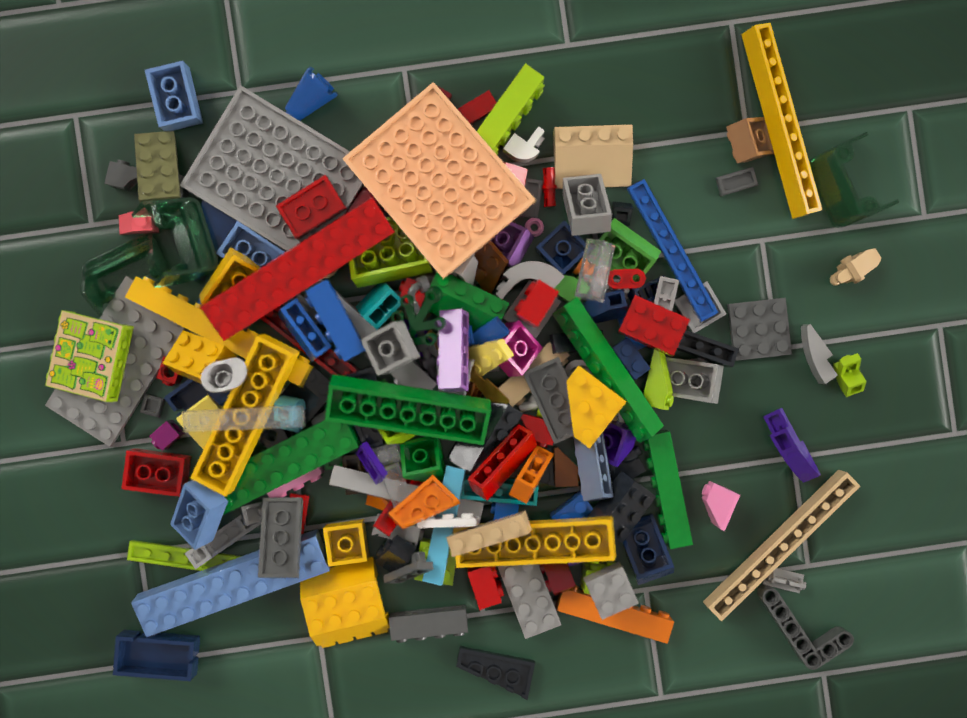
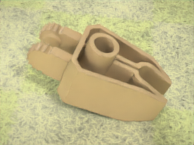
M876 248L865 250L854 256L849 255L840 261L841 264L836 267L838 271L830 277L831 285L836 286L849 282L856 284L865 279L864 275L876 268L881 261V256Z

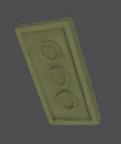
M163 131L134 134L140 204L181 200L175 132Z

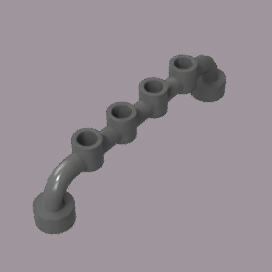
M426 276L416 278V283L409 288L407 293L414 298L413 305L416 316L420 311V307L415 299V294L418 290L424 293L430 288ZM425 330L417 331V336H425ZM426 344L416 345L418 353L422 352L424 357L419 360L422 370H427L430 378L436 381L437 373L434 368V359L429 350L430 346Z

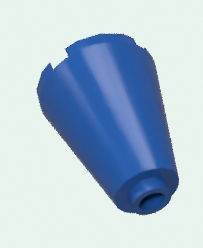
M310 66L306 69L285 106L286 113L299 121L338 95L337 92H332L334 88L321 74L317 73L315 75L312 73L314 69Z

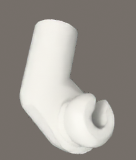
M531 395L528 402H523L519 405L520 412L538 409L533 395Z

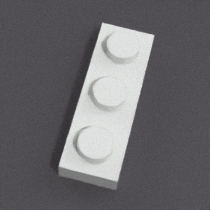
M450 513L442 514V517L436 518L434 515L418 522L417 528L478 526L480 521L479 516H474V513H462V517H454V514Z

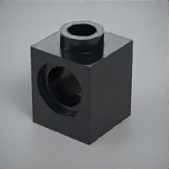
M279 421L263 429L259 440L268 449L290 438L291 435L288 430L281 429V422ZM271 430L277 432L278 437L276 440L270 438L269 433Z

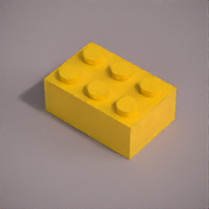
M183 330L164 359L163 364L176 374L202 384V372L209 364L229 358H237V356L222 344Z

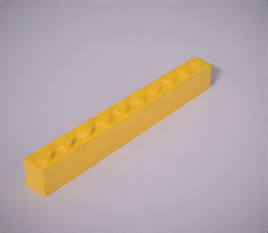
M771 23L754 25L741 34L791 216L794 219L821 211L822 207Z
M146 276L143 279L135 277L125 296L127 299L206 339L226 346L230 351L245 359L247 358L258 333L247 329L246 332L241 330L223 341L200 309L201 304L197 302L195 305L188 303L189 298L181 294L175 296L171 294V289L163 285L160 288L155 286V281ZM300 355L287 380L303 387L314 367L309 364L311 360Z

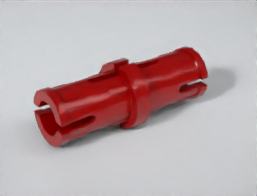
M543 168L542 190H544V207H556L555 189H557V185H555V168Z

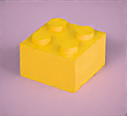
M364 519L331 523L324 526L323 532L328 567L366 562L369 559Z

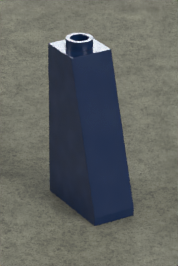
M204 200L201 203L183 265V270L188 272L186 276L194 281L198 279L204 281L220 257L216 252L237 222V220Z

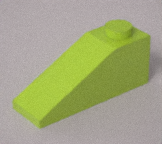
M654 349L643 395L651 407L669 410V407L673 404L674 396H672L673 388L666 356L664 353Z

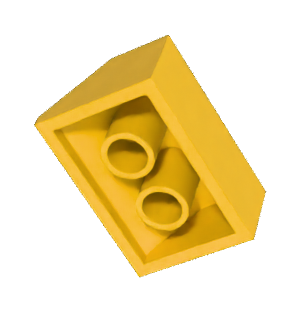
M230 247L199 294L200 303L203 305L261 267L249 257Z

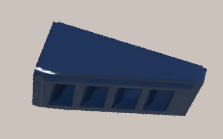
M660 277L644 283L640 288L630 289L629 293H627L630 302L632 303L635 295L646 299L642 289L645 290L648 297L646 300L654 301L655 296L652 294L650 285L656 295V283L659 282Z

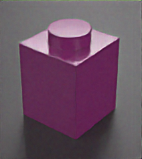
M172 419L163 423L149 437L157 449L165 450L185 433Z

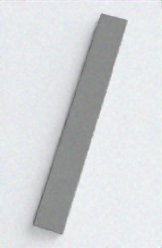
M336 465L333 466L329 481L331 486L401 503L419 487L384 478L381 483L376 485L368 473ZM460 499L457 517H462V513H474V516H479L480 521L484 503Z

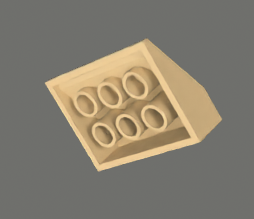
M633 125L554 128V168L557 189H563V178L593 174L602 175L605 188L631 186Z

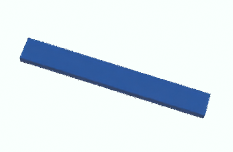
M645 179L628 187L627 191L674 276L679 280V285L700 323L718 314V310Z

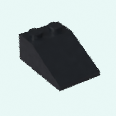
M315 367L311 370L303 387L291 382L280 395L295 397L305 401L306 409L302 413V429L327 404L330 381Z

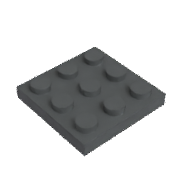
M786 298L727 304L731 344L739 349L735 361L792 354Z

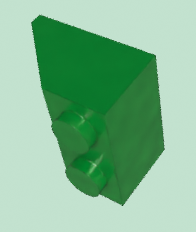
M423 437L400 444L402 476L404 479L425 482L432 475L438 480L444 479L443 447L439 438Z

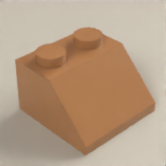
M764 117L745 118L726 127L728 131L727 137L731 142L733 157L737 164L774 154Z

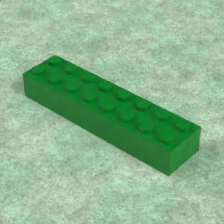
M332 374L325 421L484 445L491 413V399Z
M324 420L249 458L235 490L225 497L228 502L223 515L360 447L362 443L354 425Z

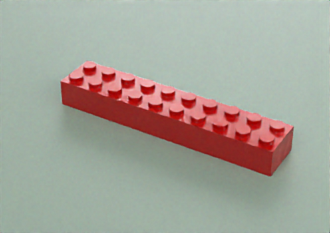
M371 197L210 299L200 309L222 340L225 341L394 233V230L375 200Z

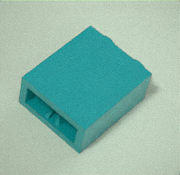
M385 282L379 283L356 305V309L377 330L401 306V298Z

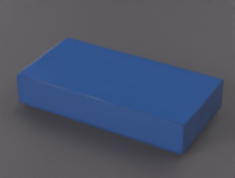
M497 316L473 331L474 345H482L489 341L501 339L508 335L510 331Z

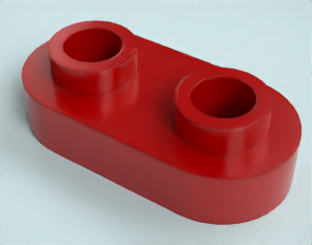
M614 269L606 276V283L612 289H637L643 286L646 281V276L640 269ZM634 275L639 276L638 282L633 280ZM619 276L620 281L614 282L613 277Z

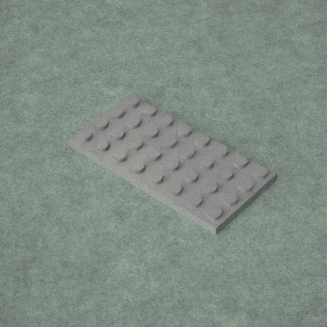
M129 276L124 278L99 318L118 324L134 326L118 402H104L55 389L45 404L46 407L109 447L114 445L158 375L163 356H167L181 332L186 329L127 299L125 296L134 281Z

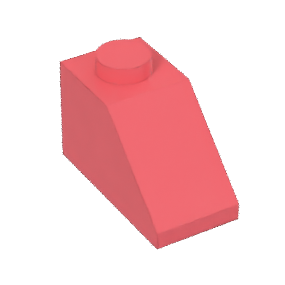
M135 211L119 215L120 235L159 233L158 214L152 211Z

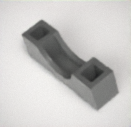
M117 160V162L110 161L104 184L131 191L138 183L137 168L129 166L130 163L123 160ZM179 175L180 184L185 176ZM180 186L181 200L170 202L186 205L189 191Z

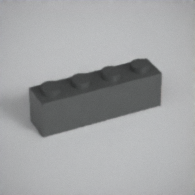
M466 604L390 613L391 641L396 640V642L401 643L413 638L415 640H425L431 636L443 638L449 634L462 636L468 632Z

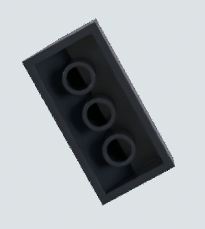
M491 402V413L484 445L456 441L446 459L473 474L516 427L523 413L506 403Z

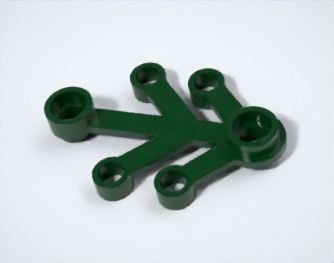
M437 286L427 289L425 292L426 300L417 316L412 295L406 294L400 299L401 305L406 308L410 324L408 332L415 346L422 344L431 346L437 341V336L434 333H428L422 337H414L417 331L433 328L441 330L446 326V320L443 317L424 321L432 305L443 298V292ZM430 293L435 295V299L431 298ZM405 298L409 299V304L405 302ZM397 310L392 313L391 319L393 322L404 321L405 314L403 311ZM396 314L400 315V320L396 318ZM437 320L441 321L442 326L437 324ZM428 336L432 338V342L428 340Z

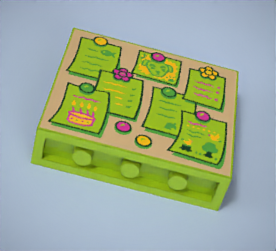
M61 310L45 386L104 402H118L134 326L118 324L78 314L74 311Z

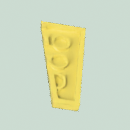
M503 339L469 347V359H475V371L481 377L514 355Z

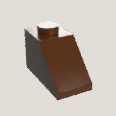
M553 446L554 486H578L580 477L577 465L557 446Z

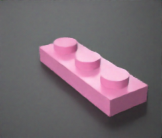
M320 466L268 492L267 495L269 498H283L287 496V491L293 489L295 492L303 488L304 482L310 480L313 483L322 478L320 474L325 472V470Z

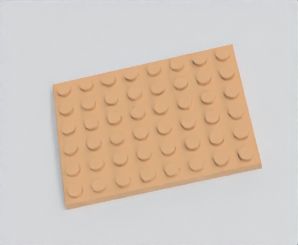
M434 82L343 158L344 162L443 279L536 202L535 198Z

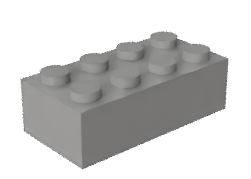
M539 564L498 566L525 639L561 626Z

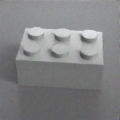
M593 174L563 178L562 195L571 235L610 232L612 212L602 175Z

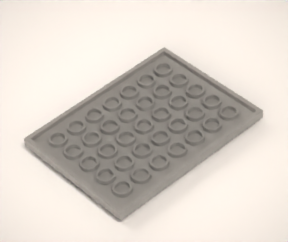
M240 85L180 186L287 251L344 215L364 184L343 160L350 151ZM326 175L347 209L296 240L276 205Z

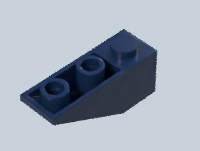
M623 289L603 293L582 303L595 323L623 318L628 312Z

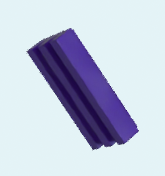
M368 442L362 443L355 454L377 485L383 481L388 473Z

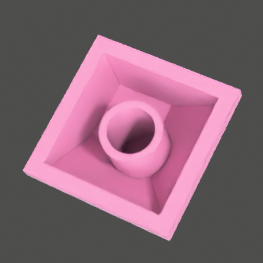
M709 481L703 487L702 500L711 523L725 531L740 495Z

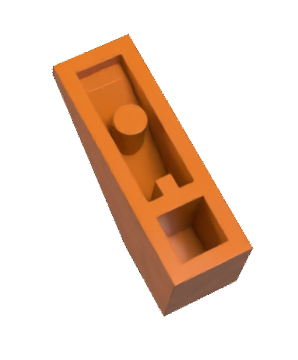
M537 445L517 476L509 495L527 504L554 453Z

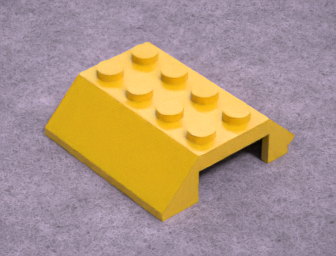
M370 557L366 562L330 567L329 572L300 582V600L309 635L316 646L321 645L322 648L334 646L336 641L338 644L354 641V637L357 640L370 637L372 632L375 635L389 632V614L384 611L376 580L378 571L374 557Z

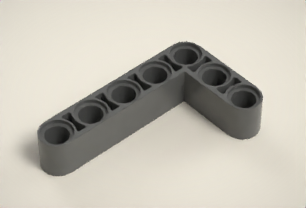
M761 585L758 588L757 595L799 660L808 669L816 670L853 645V635L840 626L832 628L811 642L778 591L768 585ZM772 591V595L765 599L766 593ZM782 607L781 613L776 614V609ZM792 623V628L786 630L787 625ZM845 634L844 638L839 641V637ZM803 639L802 644L797 646V641ZM829 645L828 649L823 651L824 646ZM813 655L812 660L807 662V658Z

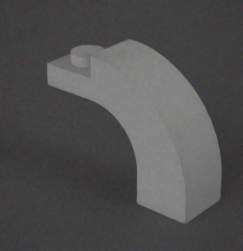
M528 261L519 263L503 274L508 281L505 282L503 280L496 288L498 291L496 295L503 299L518 282L525 279H540L552 288H555L565 276L556 268L543 262Z

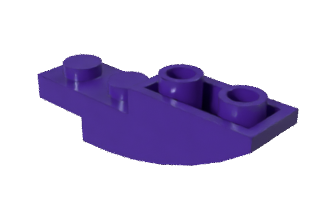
M783 408L763 416L772 433L769 436L795 475L803 483L821 476L803 440L800 441Z

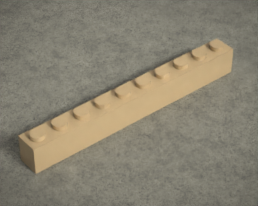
M838 470L725 579L703 603L720 621H723L830 517L860 485L847 472Z

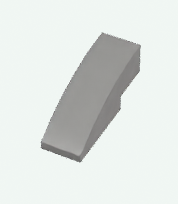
M811 324L802 325L801 338L807 363L818 383L827 384L838 376L827 361L833 354Z

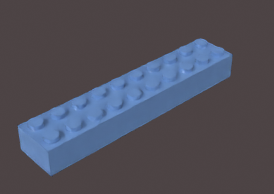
M318 529L301 535L299 578H258V550L138 593L131 604L145 636H152L329 572L330 567H328L326 548Z

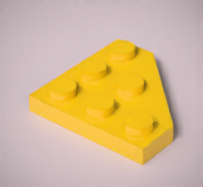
M578 365L566 381L573 434L580 442L591 448L626 401Z

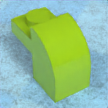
M858 353L846 355L839 362L833 364V369L838 374L836 376L838 385L846 397L864 391L867 382L859 370L862 359Z

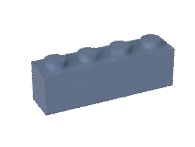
M603 432L591 448H588L572 436L575 444V456L578 463V475L581 482L583 501L613 498Z

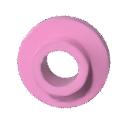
M531 218L526 222L525 228L534 237H538L542 234L544 225L540 219ZM531 225H537L538 229L536 231H532Z

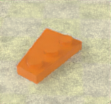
M432 475L391 510L389 517L403 530L459 505L460 500Z

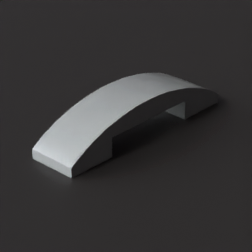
M239 515L219 529L212 542L196 550L192 548L185 555L193 567L197 569L261 523L244 527L242 516Z

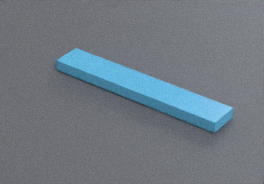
M447 465L443 485L460 500L466 469ZM459 505L436 514V517H442V514L450 513L457 517ZM454 527L433 528L426 562H433L434 570L424 573L422 581L440 586L443 585L450 551L446 538L453 533Z

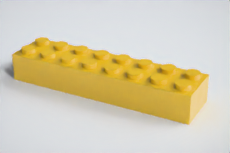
M267 334L257 335L244 362L247 367V376L240 386L231 390L191 475V479L225 497L235 490L274 408V403L277 401L300 351Z
M613 516L529 521L532 530L526 535L455 556L456 568L614 561L616 558ZM454 527V528H453V533H456V532H459V531H462V530H465V529H468V528H471V527Z

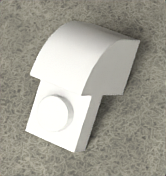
M538 126L528 142L514 133L503 148V153L519 163H527L534 160L540 152L535 146L539 148L545 139L542 137L545 131Z

